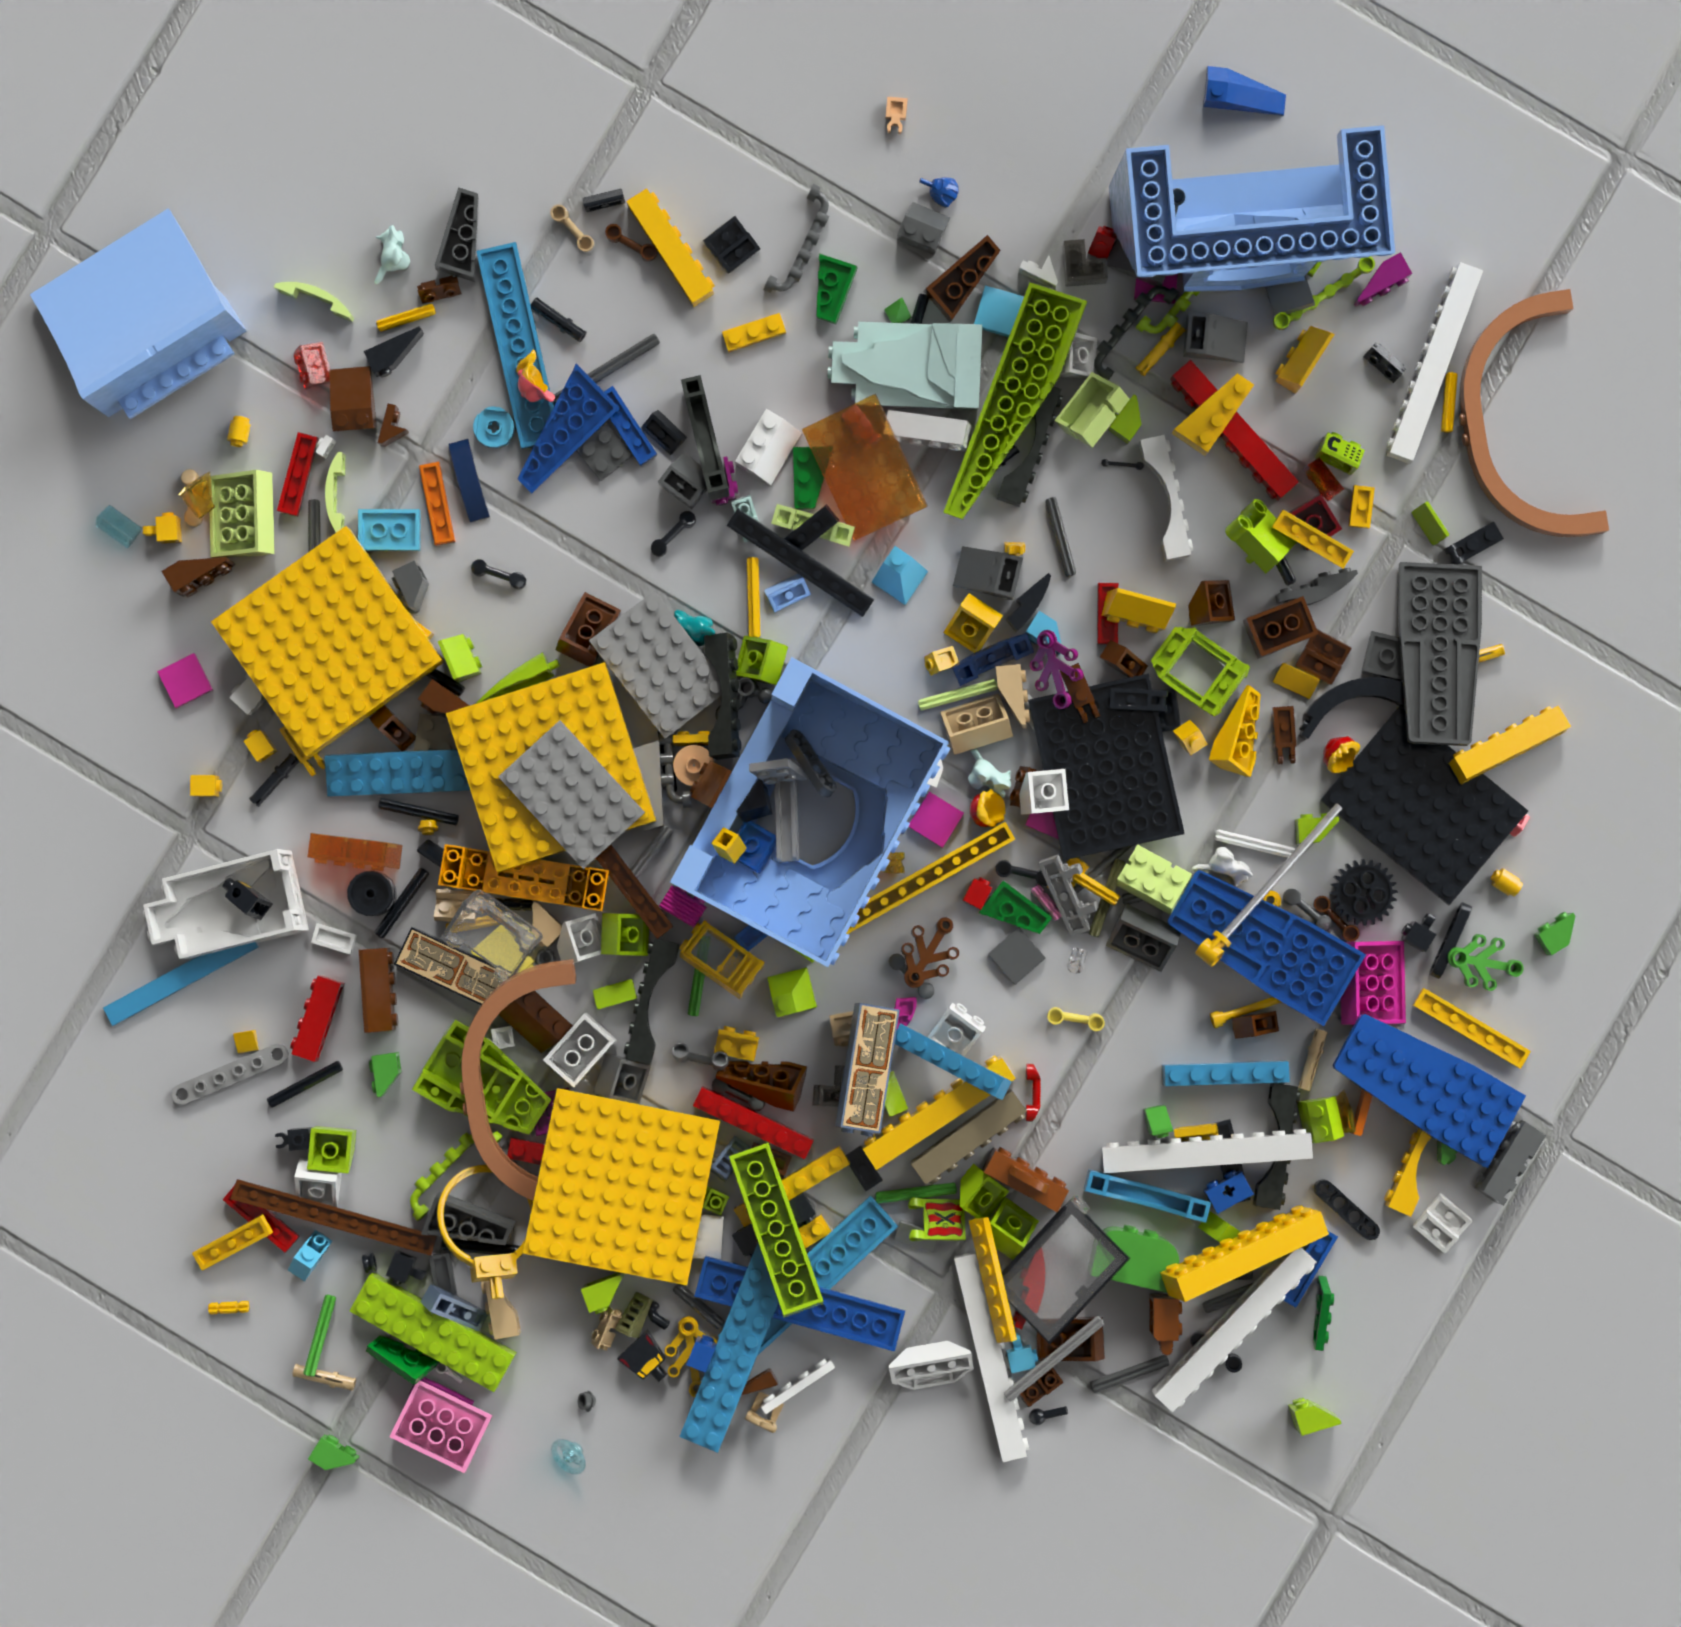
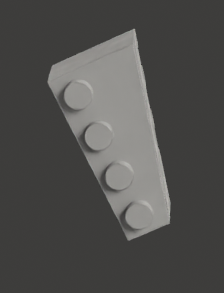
M659 740L633 748L657 820L656 822L643 825L644 832L664 826Z

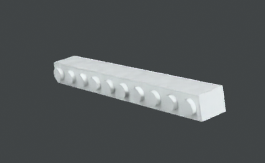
M1462 262L1456 267H1452L1448 277L1451 279V282L1443 290L1441 297L1444 298V301L1436 309L1434 316L1437 317V320L1429 328L1427 335L1430 336V339L1422 347L1420 354L1423 355V358L1415 366L1413 373L1416 374V377L1408 385L1406 392L1409 395L1407 400L1404 399L1399 411L1402 414L1400 419L1397 418L1392 430L1395 433L1393 438L1390 437L1385 449L1388 452L1386 456L1407 464L1414 460L1483 270Z
M1306 1129L1293 1130L1294 1134H1285V1130L1272 1131L1273 1135L1264 1136V1132H1254L1252 1137H1243V1133L1231 1134V1138L1224 1139L1222 1135H1212L1210 1140H1202V1136L1189 1137V1141L1182 1142L1181 1138H1170L1168 1143H1160V1139L1148 1140V1144H1139V1141H1128L1126 1146H1119V1142L1106 1143V1147H1102L1104 1173L1313 1159L1311 1133H1306Z
M1302 1247L1276 1259L1204 1334V1337H1201L1152 1389L1154 1396L1171 1412L1175 1409H1180L1184 1405L1185 1399L1199 1389V1384L1204 1379L1212 1376L1216 1366L1223 1364L1227 1360L1228 1354L1242 1344V1339L1247 1334L1253 1333L1257 1328V1324L1270 1315L1271 1309L1285 1299V1294L1290 1289H1295L1299 1285L1300 1279L1314 1269L1316 1261Z
M976 1252L954 1256L1002 1462L1027 1457L1026 1451L1029 1450L1027 1437L1022 1438L1021 1430H1025L1022 1417L1018 1418L1016 1410L1020 1409L1018 1399L1016 1397L1014 1400L1009 1401L1004 1395V1392L1013 1386L1014 1382L1013 1378L1007 1375L1006 1369H1010L1007 1356L1003 1357L1001 1349L1005 1348L1004 1342H996Z

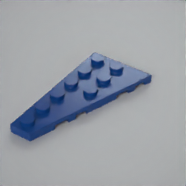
M577 363L517 478L531 494L619 409L615 402Z

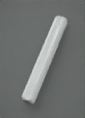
M1216 830L1214 836L1216 841L1286 858L1295 851L1293 847L1223 830Z

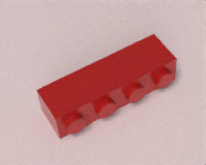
M322 975L317 976V979H313L310 990H312L311 997L306 999L303 1008L306 1010L304 1017L299 1019L297 1029H299L298 1035L293 1038L290 1049H293L292 1055L313 1062L319 1061L345 983Z

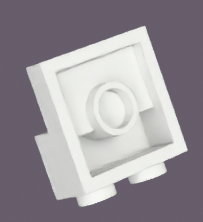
M952 1003L927 1037L965 1056L986 1027L983 1025L984 1022L981 1018L977 1016L971 1017L967 1014V1009L963 1005Z

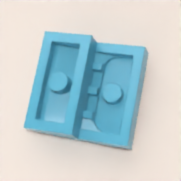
M985 285L974 324H981L982 330L1009 337L1024 296Z

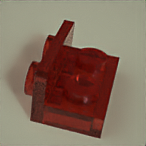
M323 342L299 345L294 351L293 357L295 364L299 367V380L304 385L305 390L310 389L312 386L330 383V366Z
M1320 457L1303 468L1308 479L1314 483L1319 493L1327 502L1344 490Z

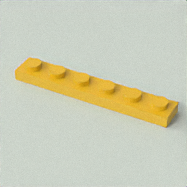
M1425 988L1421 989L1412 1005L1519 1069L1522 1068L1531 1052Z
M840 1145L782 1179L788 1200L793 1199L850 1165V1161ZM743 1202L734 1208V1212L742 1225L746 1227L751 1222Z
M989 1217L969 1220L996 1342L1015 1341L1017 1337Z

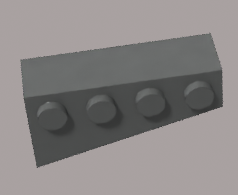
M1522 1120L1512 1126L1510 1130L1512 1134L1508 1139L1502 1141L1499 1146V1153L1496 1157H1493L1485 1173H1481L1475 1181L1477 1184L1474 1187L1475 1189L1503 1206L1508 1200L1505 1198V1195L1510 1191L1512 1192L1517 1185L1516 1177L1525 1172L1528 1165L1526 1160L1534 1157L1546 1137L1542 1132Z

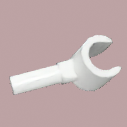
M445 1365L444 1371L436 1367V1371L439 1374L446 1373L459 1383L463 1381L448 1366Z

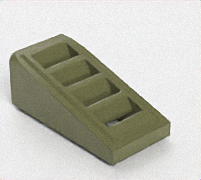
M635 1292L615 1330L628 1337L639 1338L653 1299Z

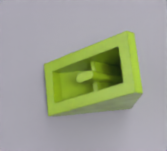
M1210 1210L1206 1223L1201 1222L1198 1226L1199 1229L1218 1242L1228 1238L1233 1239L1241 1232Z

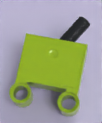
M1254 499L1225 528V533L1229 539L1234 541L1248 555L1245 558L1248 564L1255 562L1265 574L1276 565L1285 585L1294 584L1296 578L1285 555L1297 542L1272 528L1277 518L1267 509L1264 502Z

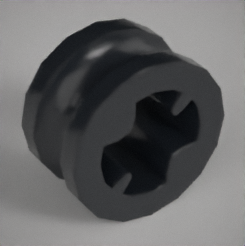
M370 1253L369 1256L362 1255L365 1272L369 1273L370 1270L377 1271L374 1253Z

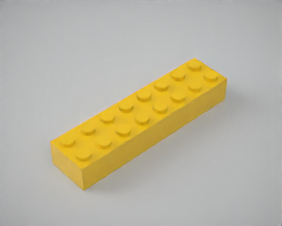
M994 1055L985 1061V1068L1010 1081L1016 1079L1001 1056L996 1057ZM959 1078L950 1084L952 1088L946 1092L942 1089L934 1094V1099L929 1103L925 1100L917 1105V1111L911 1115L907 1112L898 1118L900 1122L894 1126L890 1123L882 1128V1134L875 1137L873 1135V1137L870 1136L864 1140L863 1151L875 1169L878 1170L991 1094Z
M1302 1205L1295 1206L1287 1214H1278L1273 1217L1274 1220L1258 1223L1255 1226L1256 1228L1250 1231H1241L1233 1239H1224L1216 1247H1207L1197 1256L1191 1255L1184 1258L1182 1263L1168 1265L1166 1270L1160 1272L1168 1296L1187 1302L1329 1235L1321 1211L1303 1207Z

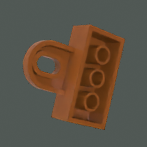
M999 1147L998 1150L996 1148L992 1149L982 1168L985 1174L1058 1212L1069 1192L1063 1180L1055 1176L1053 1179L1047 1177L1048 1173L1037 1166L1035 1169L1030 1168L1028 1161L1017 1157V1159L1010 1157L1012 1155L1011 1152L1002 1147Z

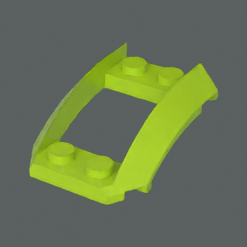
M1174 627L1151 659L1159 679L1214 717L1222 712V707L1243 678H1247L1250 669L1248 664L1238 660L1199 632L1195 627ZM1191 641L1225 665L1204 696H1201L1169 673Z

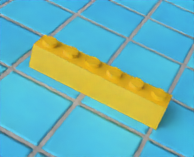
M646 188L627 200L628 208L651 243L656 247L658 254L692 306L695 307L714 295L712 289L715 287L709 276L705 278L701 272L704 269L699 260H693L690 255L693 253L687 242L683 244L679 237L682 235L676 226L672 227L668 220L671 218L667 211L659 208L658 203L660 201L655 193H650Z
M1559 705L1554 708L1548 706L1539 712L1540 715L1536 717L1530 715L1522 720V724L1517 726L1514 723L1505 729L1506 732L1502 734L1496 732L1488 737V741L1484 743L1478 741L1470 746V750L1465 752L1462 749L1453 754L1454 758L1449 762V765L1460 784L1565 733L1571 725Z

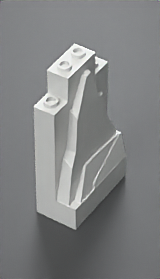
M275 849L162 878L163 884L161 888L166 899L143 905V917L148 925L147 936L152 945H162L175 941L174 950L179 959H190L253 942H263L309 931L293 854L290 850ZM228 878L247 883L273 903L262 920L244 914L225 897L227 890L222 886Z

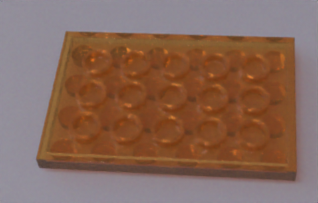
M876 394L802 429L845 523L855 527L852 536L854 541L928 507Z

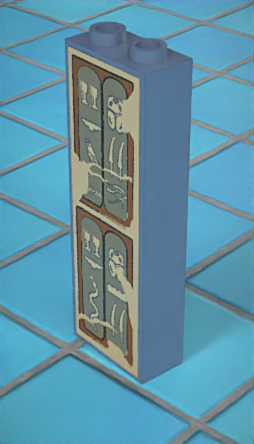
M864 1003L854 1004L835 1127H841V1132L853 1133L854 1130H859L861 1135L873 1137L874 1133L880 1134L900 1011L898 1009Z

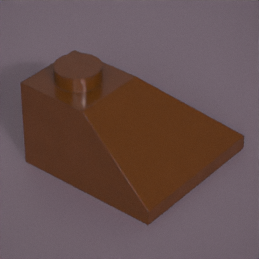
M1229 580L1200 582L1188 605L1191 626L1235 621Z

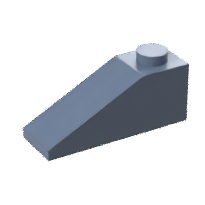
M432 1284L429 1285L420 1301L430 1312L476 1331L481 1329L488 1316L485 1310Z

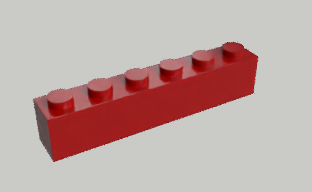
M704 1086L701 1087L693 1104L694 1107L803 1159L806 1158L814 1141L813 1138L753 1111L721 1094L715 1093Z

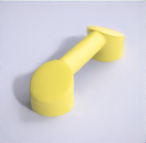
M1053 1007L1047 1013L1048 1021L1054 1025L1060 1024L1065 1020L1088 1024L1089 1028L1093 1031H1100L1105 1025L1103 1017L1097 1013L1085 1016L1063 1012L1059 1007Z

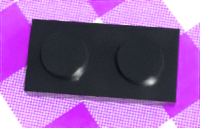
M861 1145L846 1154L850 1161L849 1167L865 1191L883 1181Z

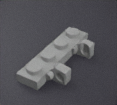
M1059 854L1039 861L1040 869L1070 936L1089 931L1091 927L1087 918H1090V913L1096 912L1099 906L1096 900L1092 903L1079 901L1071 884L1073 881L1072 877L1074 874L1081 875L1083 872L1080 863L1071 866L1068 863L1063 864Z

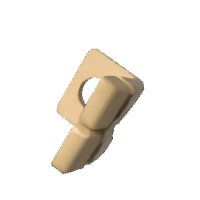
M759 1392L745 1419L771 1433H775L777 1430L776 1420L784 1403L773 1409L770 1420L762 1418L756 1411L763 1403V1399L769 1395Z

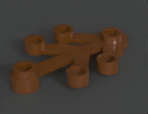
M943 917L937 921V932L927 949L923 939L924 928L920 925L912 928L911 935L915 938L920 958L917 966L912 955L914 946L911 943H905L901 947V952L905 957L908 968L904 974V981L909 987L918 988L924 983L925 979L948 975L949 967L945 964H941L933 970L924 971L929 963L958 958L959 950L956 947H950L947 951L934 954L944 935L950 933L953 929L951 919ZM943 922L949 924L948 929L942 927ZM916 928L920 929L921 935H916L914 930ZM905 946H909L911 948V951L909 953L905 952ZM950 950H954L956 952L955 957L950 956ZM940 967L945 968V974L939 972ZM912 974H916L918 976L917 981L912 980Z

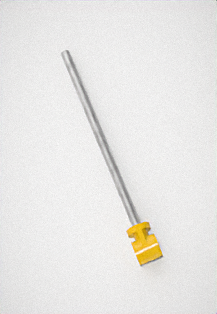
M1336 803L1226 929L1222 933L1215 930L1212 934L1215 938L1212 941L1207 938L1201 943L1195 952L1198 957L1210 967H1213L1221 959L1225 952L1222 950V947L1228 948L1231 945V942L1228 940L1229 936L1342 810L1339 804Z

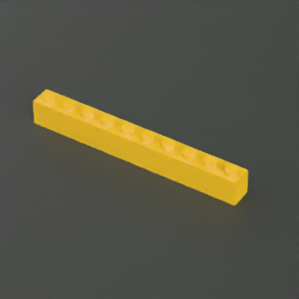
M1004 822L872 896L865 908H860L856 914L860 917L855 927L850 926L846 934L851 933L1016 840L1007 823Z

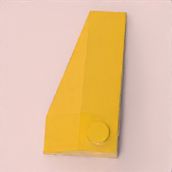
M1246 685L1215 738L1209 761L1220 769L1246 777H1251L1256 760V751H1253L1254 739L1258 738V732H1255V721L1259 719L1261 694L1250 685Z

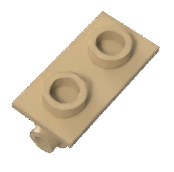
M609 1306L606 1311L600 1314L599 1325L593 1331L591 1343L597 1349L601 1348L607 1351L608 1347H611L616 1333L609 1330L610 1328L616 1329L622 1317L621 1310H613Z

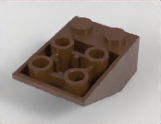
M226 557L179 560L161 572L175 593L182 597H190L197 593L199 587L203 585L206 587L212 584L217 576H224L230 573L232 567L236 564Z

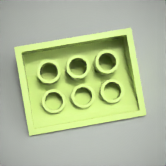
M250 470L208 476L211 558L275 554L272 473Z

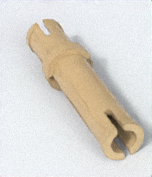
M1315 1028L1313 1039L1307 1048L1309 1050L1298 1088L1311 1091L1321 1054L1324 1053L1323 1047L1328 1032Z
M298 1364L294 1366L292 1377L330 1385V1388L339 1387L350 1391L354 1390L356 1378L339 1375V1372L336 1371L331 1373L319 1369L315 1373L318 1376L310 1377L303 1373L305 1366Z

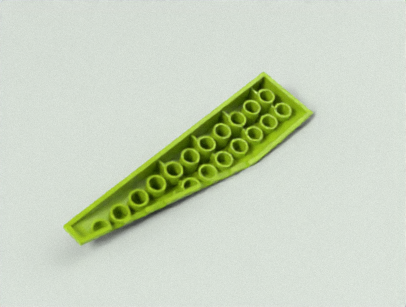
M1029 282L943 513L962 520L964 519L1060 377L1087 305L1086 300Z

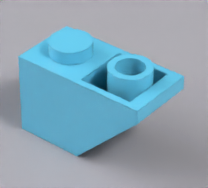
M1039 611L1025 632L1029 640L1037 645V637L1040 632L1051 630L1055 633L1057 642L1061 644L1057 622Z
M315 1230L294 1256L288 1271L305 1282L329 1248L332 1240Z

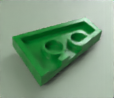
M819 253V282L816 317L818 319L837 324L858 269L856 265Z
M834 446L793 447L795 509H815Z
M1004 880L978 912L979 914L1038 934L1044 930L1052 919L1049 914Z
M1318 1276L1317 1283L1320 1286L1321 1295L1316 1294V1307L1319 1314H1315L1313 1344L1315 1350L1324 1351V1344H1327L1329 1340V1332L1326 1330L1327 1325L1331 1324L1332 1315L1329 1310L1330 1306L1334 1305V1293H1331L1327 1277Z
M381 1335L367 1345L366 1348L367 1353L413 1385L417 1384L440 1363L431 1357L423 1355V1352L417 1349L412 1351L404 1348L402 1343Z

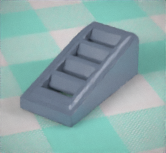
M735 1135L710 1169L713 1174L724 1182L733 1173V1169L722 1161L723 1157L730 1162V1155L727 1154L728 1151L733 1154L740 1153L732 1145H737L743 1151L751 1149L750 1146ZM717 1165H721L728 1172L725 1174L723 1171L717 1168Z

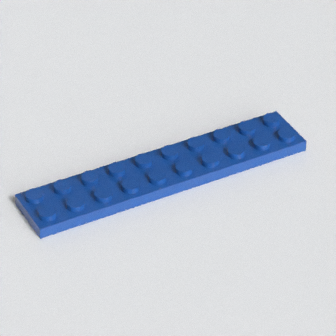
M705 1256L694 1297L732 1307L748 1267ZM819 1287L824 1301L822 1305L783 1318L778 1303L773 1315L774 1319L895 1352L906 1310Z

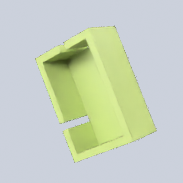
M1091 372L1057 416L1055 422L1066 434L1077 440L1079 439L1093 448L1116 418L1114 414H1119L1130 399L1120 386Z
M1137 845L1128 860V864L1125 865L1117 879V886L1171 915L1190 883L1192 874L1176 865L1172 868L1171 862Z

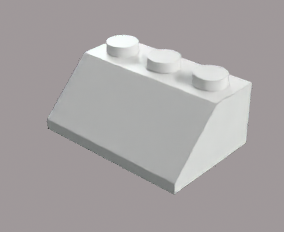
M766 409L735 460V464L771 486L802 432L782 417Z

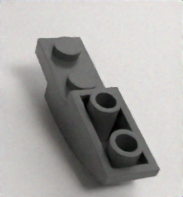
M1349 567L1338 570L1339 573L1331 575L1330 571L1319 573V577L1314 579L1315 586H1312V583L1301 585L1298 590H1292V587L1281 589L1280 593L1275 596L1276 603L1289 602L1304 596L1307 606L1314 604L1342 589L1358 572L1357 570L1351 571Z

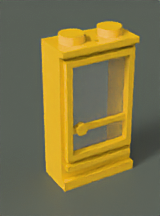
M706 920L702 924L697 923L691 932L693 936L689 941L685 939L679 948L681 950L680 958L732 995L741 999L744 990L748 985H751L759 970L764 968L765 962L707 923Z

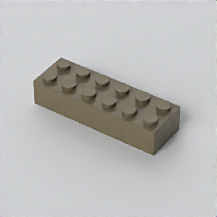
M1009 1089L1003 1100L997 1098L911 1160V1165L925 1184L930 1182L932 1185L941 1179V1173L946 1170L949 1173L958 1166L957 1162L962 1158L967 1160L975 1154L974 1149L979 1146L983 1148L992 1142L990 1139L995 1134L1000 1136L1009 1129L1007 1126L1014 1121L1016 1124L1026 1117L1024 1113L1027 1110L1014 1092Z

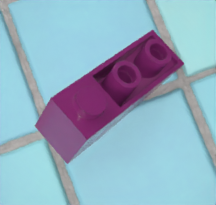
M1401 252L1381 263L1354 303L1355 307L1360 304L1363 307L1373 301L1372 298L1379 294L1382 297L1391 292V287L1395 285L1401 287L1409 282L1408 278L1413 273Z

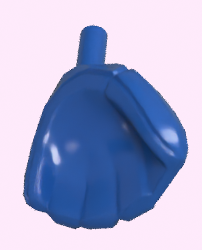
M923 178L919 180V183L930 187L929 191L932 199L942 207H949L957 198L959 186L954 178H936L932 182Z

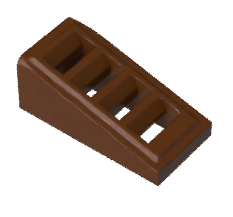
M771 1368L748 1380L742 1395L778 1385L779 1382Z

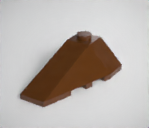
M729 1061L725 1069L719 1070L716 1073V1079L773 1107L794 1112L801 1098L807 1066L788 1061H781V1064H768V1061H761V1064H750L748 1061Z

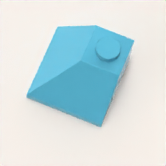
M894 546L872 580V583L906 605L928 571L907 553Z

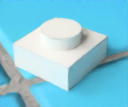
M325 435L324 438H320L318 441L316 453L327 459L336 441Z
M512 1026L491 1029L493 1043L499 1049L516 1046Z

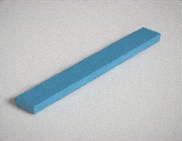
M257 942L198 956L103 1007L110 1023L114 1026L259 948Z

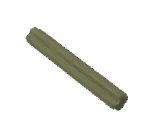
M1114 860L1105 887L1113 892L1117 888V879L1125 866L1123 860ZM1102 898L1089 930V935L1099 937L1110 907V903Z

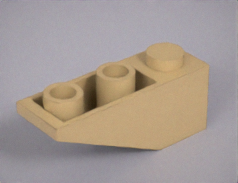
M1020 664L996 666L998 691L1022 729H1026V722H1030L1029 710H1025L1024 702H1028L1027 690H1023V682H1026V672L1021 670Z
M489 1281L481 1282L482 1292L487 1295L488 1301L485 1302L486 1314H490L491 1322L488 1323L490 1335H494V1340L520 1335L521 1328L517 1310L505 1294L504 1298L491 1299Z

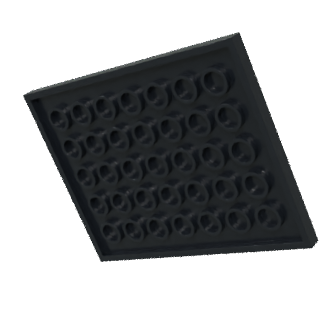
M1149 673L1089 686L1100 716L1095 718L1091 712L1090 705H1084L1082 708L1088 717V722L1083 723L1072 701L1067 708L1058 709L1053 703L1055 694L1028 700L1043 771L1065 769L1069 810L1053 812L1063 861L1185 834L1158 712L1109 709L1110 688L1153 690ZM1152 697L1151 704H1156L1154 697Z
M1399 706L1353 761L1354 766L1347 768V771L1339 777L1320 801L1330 809L1336 803L1339 804L1342 810L1337 814L1449 906L1529 810L1484 774L1460 784L1449 765L1456 751L1448 745L1409 743L1407 741L1405 710Z

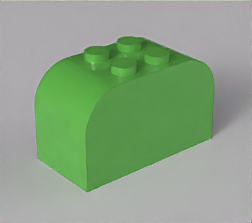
M1125 1224L1124 1228L1117 1226L1104 1228L1103 1231L1131 1258L1111 1280L1167 1293L1160 1272L1166 1270L1168 1265L1179 1264V1254L1176 1248L1168 1240L1158 1236L1159 1234L1156 1231L1144 1229V1232H1140L1136 1227ZM1096 1238L1093 1243L1088 1272L1091 1276L1099 1277L1116 1258L1100 1243L1101 1239L1098 1241Z

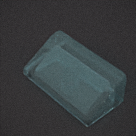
M111 505L96 517V526L126 548L131 546L142 531V527Z

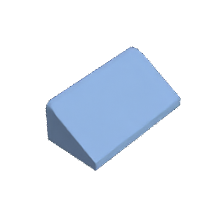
M799 574L764 590L774 612L811 595L804 578Z

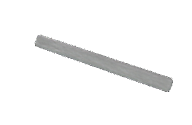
M1096 1316L1005 1391L1004 1395L1007 1400H1014L1105 1324L1101 1317Z

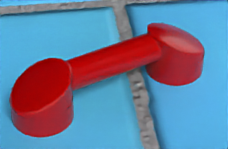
M1026 1064V1080H1033L1032 1105H1026V1121L1032 1122L1041 1107V1078L1034 1064Z

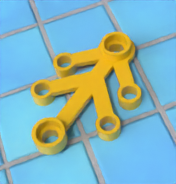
M690 1316L683 1317L679 1321V1333L664 1350L668 1357L675 1356L677 1347L686 1338L687 1347L676 1362L669 1366L667 1371L668 1375L673 1378L680 1374V1369L689 1358L695 1344L694 1337L706 1335L698 1329L697 1320ZM690 1323L692 1329L686 1330L684 1325ZM673 1347L675 1349V1352L673 1354H669L667 1352V1348ZM672 1367L677 1368L678 1373L672 1374L670 1372V1369ZM690 1367L692 1383L689 1386V1393L695 1398L697 1392L694 1391L693 1387L700 1385L702 1381H700L699 1370Z

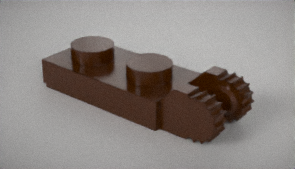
M1079 663L1070 666L1074 669H1081ZM1060 670L1067 691L1083 723L1088 722V717L1082 708L1084 705L1089 704L1095 718L1099 717V712L1094 703L1095 699L1085 676L1079 681H1072L1067 674ZM1075 671V677L1078 678V673Z
M1294 706L1272 707L1277 764H1283L1282 748H1289V761L1291 764L1296 763L1295 747H1297Z

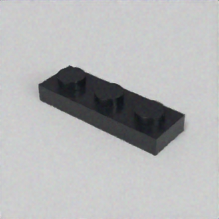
M826 504L784 539L799 549L804 550L839 521V518Z

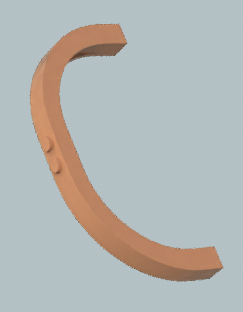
M1570 289L1542 293L1526 298L1502 312L1484 329L1475 341L1465 361L1460 382L1461 414H1459V423L1464 429L1462 442L1467 447L1469 462L1480 488L1494 506L1509 519L1529 530L1556 537H1581L1603 534L1609 531L1606 510L1574 515L1556 514L1538 509L1514 494L1498 475L1490 457L1482 413L1480 389L1486 361L1498 341L1507 332L1527 321L1571 312L1574 308Z
M574 959L539 964L527 968L501 983L484 1000L476 1012L469 1027L462 1052L461 1069L463 1082L460 1083L461 1095H465L466 1102L463 1103L464 1115H468L470 1130L476 1148L489 1169L499 1180L510 1189L532 1201L538 1177L519 1167L504 1153L496 1142L489 1125L480 1067L482 1043L489 1026L497 1015L517 998L542 988L575 984L577 979Z

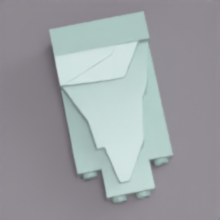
M858 322V326H854V339H858V342L833 341V346H829L828 358L832 359V367H828V379H832V384L856 385V388H852L851 401H855V404L858 406L978 410L981 324Z

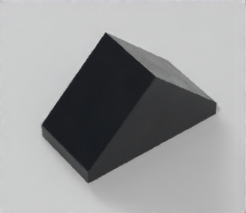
M761 779L757 780L736 811L743 822L773 814L768 789Z

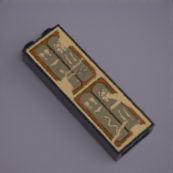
M415 927L410 928L394 962V965L479 1005H482L484 1000L501 983L515 975Z

